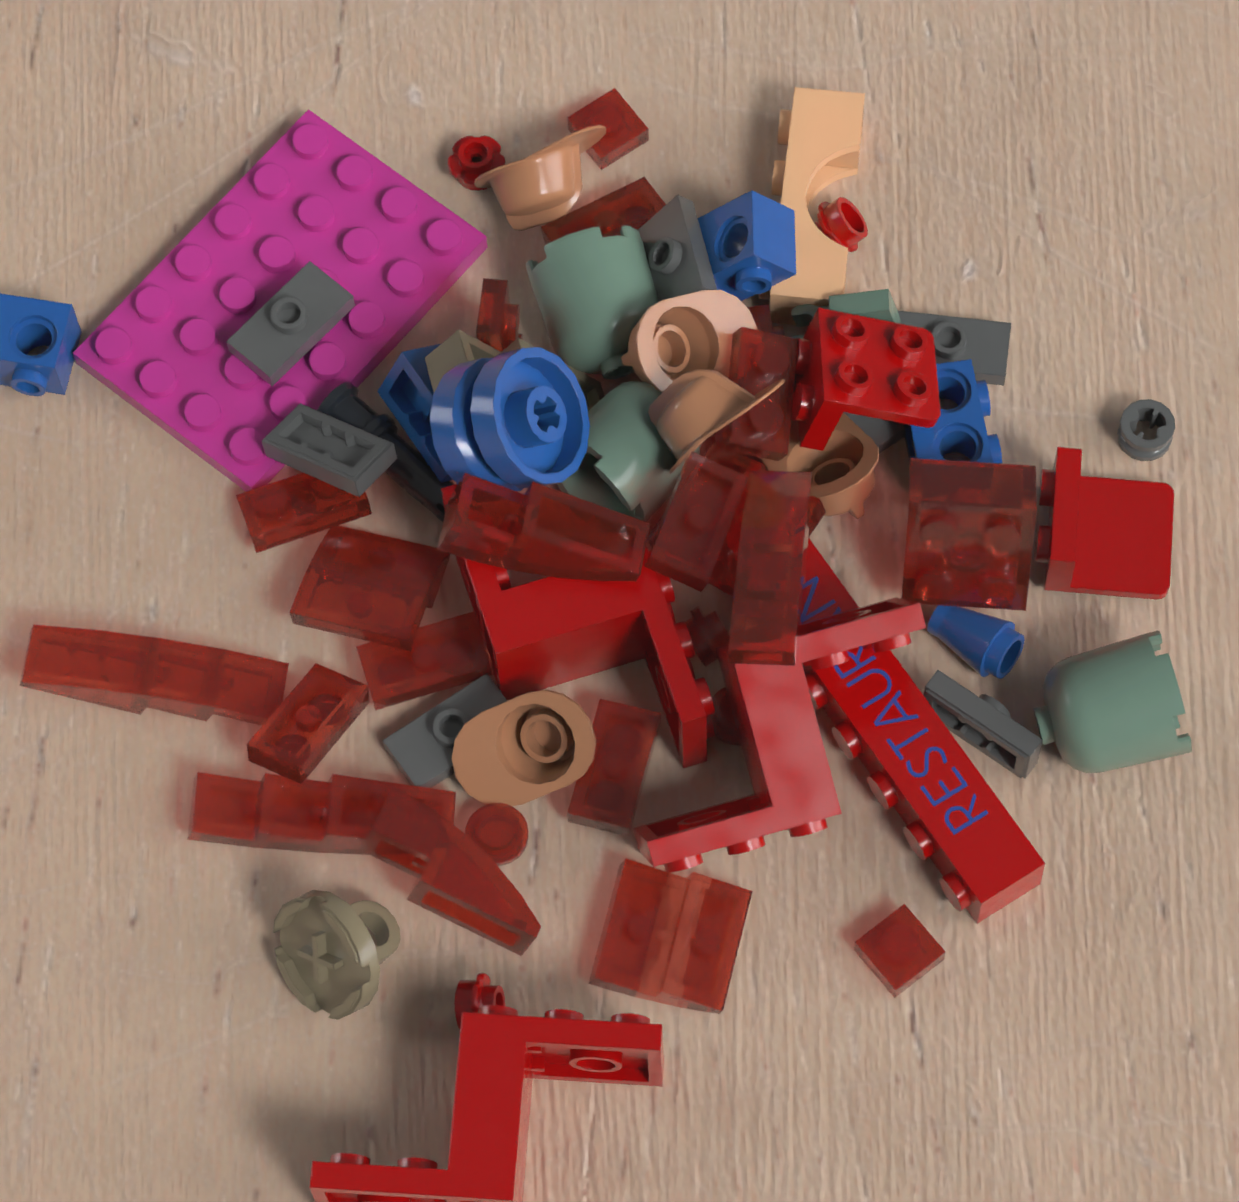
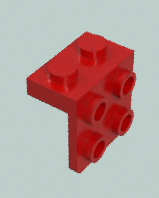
M818 307L803 339L796 338L791 346L788 370L790 374L796 375V389L791 402V418L798 421L800 447L823 451L843 412L925 428L935 426L941 415L934 337L927 329Z
M1057 447L1053 469L1041 470L1039 506H1049L1048 525H1038L1035 562L1046 563L1044 590L1154 600L1164 598L1170 588L1174 513L1173 488L1169 484L1162 482L1081 476L1082 449Z

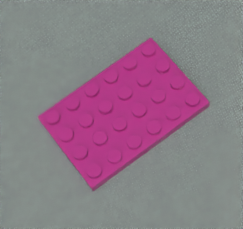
M308 109L73 352V356L77 365L255 498L285 466V464L266 456L262 440L300 403L318 410L330 392L344 382H351L358 388L488 248L487 237ZM311 261L353 295L355 306L283 377L271 386L229 352L226 341Z

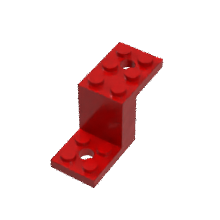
M457 484L441 488L449 540L498 689L506 700L513 699L527 692L543 690L645 659L683 769L707 762V739L715 737L710 716L715 714L712 696L705 678L695 679L690 660L695 657L693 643L685 622L676 623L671 606V603L675 602V595L665 566L654 568L648 548L639 549L511 588L503 557L501 554L496 555L491 539L493 530L484 501L472 503L469 492L461 489Z
M895 597L716 647L718 661L754 794L634 827L633 830L639 852L653 867L664 865L667 873L682 871L702 864L703 858L701 853L725 847L727 848L728 855L753 851L766 845L765 835L783 830H788L790 837L813 834L828 827L826 818L842 814L803 666L811 665L812 670H818L845 663L850 660L847 650L860 646L863 649L873 648L874 653L912 643L909 633L926 628L920 603Z
M501 1005L482 1006L478 1009V1013L462 1012L448 1169H437V1162L425 1158H400L397 1160V1166L370 1165L371 1159L363 1155L336 1153L330 1156V1162L312 1161L309 1188L315 1202H523L533 1079L663 1087L664 1047L662 1024H650L648 1017L633 1013L612 1015L611 1021L584 1020L582 1013L567 1009L548 1010L545 1012L544 1017L518 1016L516 1009Z

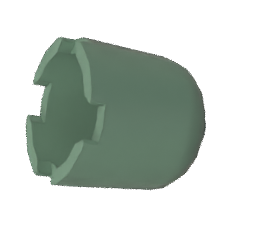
M622 226L620 230L621 236L602 237L600 227H592L568 234L544 246L546 259L540 263L529 260L526 263L529 281L556 355L564 363L578 371L587 374L602 373L603 378L609 380L621 378L634 372L632 366L622 364L621 357L628 352L630 334L648 307L658 302L640 233L631 226Z
M624 382L611 390L588 410L590 430L587 452L578 470L563 482L556 483L563 494L583 515L588 517L594 510H597L605 518L613 522L608 529L610 533L627 538L635 534L693 472L699 462L701 449L700 445L673 473H669L677 460L659 435L648 413L650 405L662 392L656 390L652 384L647 382Z
M1156 630L1067 657L1057 662L1047 673L1043 684L1045 705L1033 708L1041 739H1043L1042 744L1046 745L1055 742L1062 759L1073 769L1084 773H1101L1192 752L1190 735L1186 733L1177 736L1176 729L1180 728L1178 715L1185 714V709L1169 653L1156 656L1154 652L1161 650L1162 636L1160 631Z

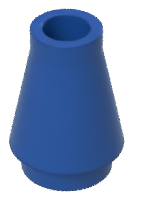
M948 600L942 601L936 607L927 627L928 633L944 642L982 677H987L991 674L998 679L1004 678L1016 664L1025 641L1024 635L1015 631V624L1013 622L957 606Z

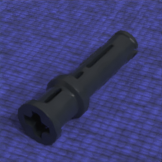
M344 382L337 386L323 400L317 411L392 442L397 459L385 472L447 527L441 488L454 485V483L451 481L441 483L423 456L397 434L398 428L395 425L394 419L388 414L379 415L358 397L359 390L351 382ZM471 498L472 503L477 502L475 499Z

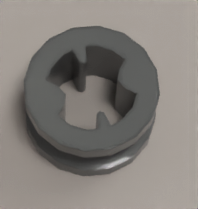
M1146 399L1131 403L1124 410L1117 433L1118 443L1123 452L1133 459L1139 461L1156 460L1169 450L1175 431V418L1170 409L1161 402ZM1139 421H1149L1150 429L1157 425L1159 428L1157 429L1155 439H1142L1143 432L1136 436L1134 432L1136 431L1137 423Z

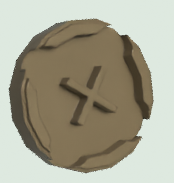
M312 890L283 904L274 920L273 933L280 930L281 946L274 948L276 962L288 988L304 1006L315 1013L323 1009L330 1013L328 1018L339 1020L370 1004L378 991L379 965L397 950L400 943V928L395 917L387 908L377 902L368 900L354 902L349 905L338 896L327 891ZM367 927L374 933L377 939V946H375Z

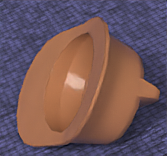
M597 125L574 132L522 160L494 168L475 179L474 184L479 188H492L509 224L514 230L523 231L554 222L567 215L578 202L583 189L580 154L596 144L606 134V127Z
M702 290L661 300L648 307L631 331L628 352L621 357L622 364L632 366L635 374L642 382L652 384L660 392H663L676 378L685 372L698 369L718 371L735 382L743 378L754 363L759 347L757 326L750 310L738 297L722 290Z
M698 369L687 371L676 378L650 405L648 411L649 417L656 426L659 435L677 460L669 473H673L709 436L737 419L777 390L785 382L784 378L769 385L755 395H752L718 371Z
M791 408L779 413L766 425L759 438V456L765 467L786 489L795 495L807 511L817 516L831 517L849 512L856 519L864 516L863 502L868 499L874 489V468L879 458V449L871 437L845 413L842 414L823 451L800 447L798 421L792 420Z
M546 689L527 692L482 711L466 722L455 738L452 763L456 779L468 795L484 805L508 808L525 804L569 786L585 775L594 760L596 738L592 722L587 713L571 698L563 693Z

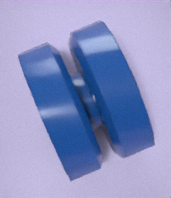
M541 347L520 348L500 353L494 358H480L460 363L443 375L433 394L430 425L436 453L445 472L461 489L478 497L500 496L522 491L524 488L561 483L578 470L587 452L590 422L583 391L575 374L559 356Z

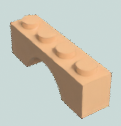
M795 87L792 110L781 109L778 144L788 145L786 161H774L771 195L782 196L781 204L793 209L795 213L796 275L772 286L769 291L759 294V299L770 300L769 323L796 325L791 309L804 304L829 306V296L842 295L845 292L848 248L825 236L814 224L808 208L815 196L826 186L839 179L857 175L865 93Z

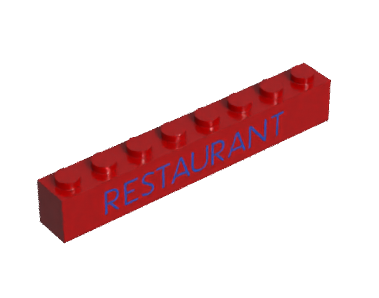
M761 471L698 507V532L694 535L698 548L712 566L718 563L721 564L731 578L728 586L735 601L745 613L754 610L766 627L762 630L763 634L859 608ZM860 646L847 650L850 660L845 663L818 670H812L811 665L803 666L814 710L823 707L835 724L832 727V733L843 753L851 760L858 756L870 773L867 781L875 798L887 810L894 807L907 825L903 827L905 838L915 854L921 860L930 857L943 876L939 879L940 886L956 910L962 911L966 908L978 924L1040 885L1046 863L891 650L874 653L873 648L863 649Z

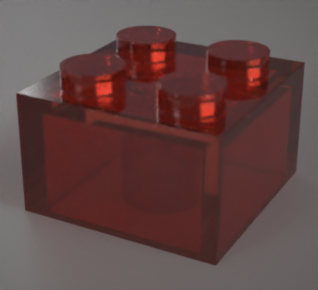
M910 458L902 556L901 598L925 605L1026 611L1037 513L1036 466Z

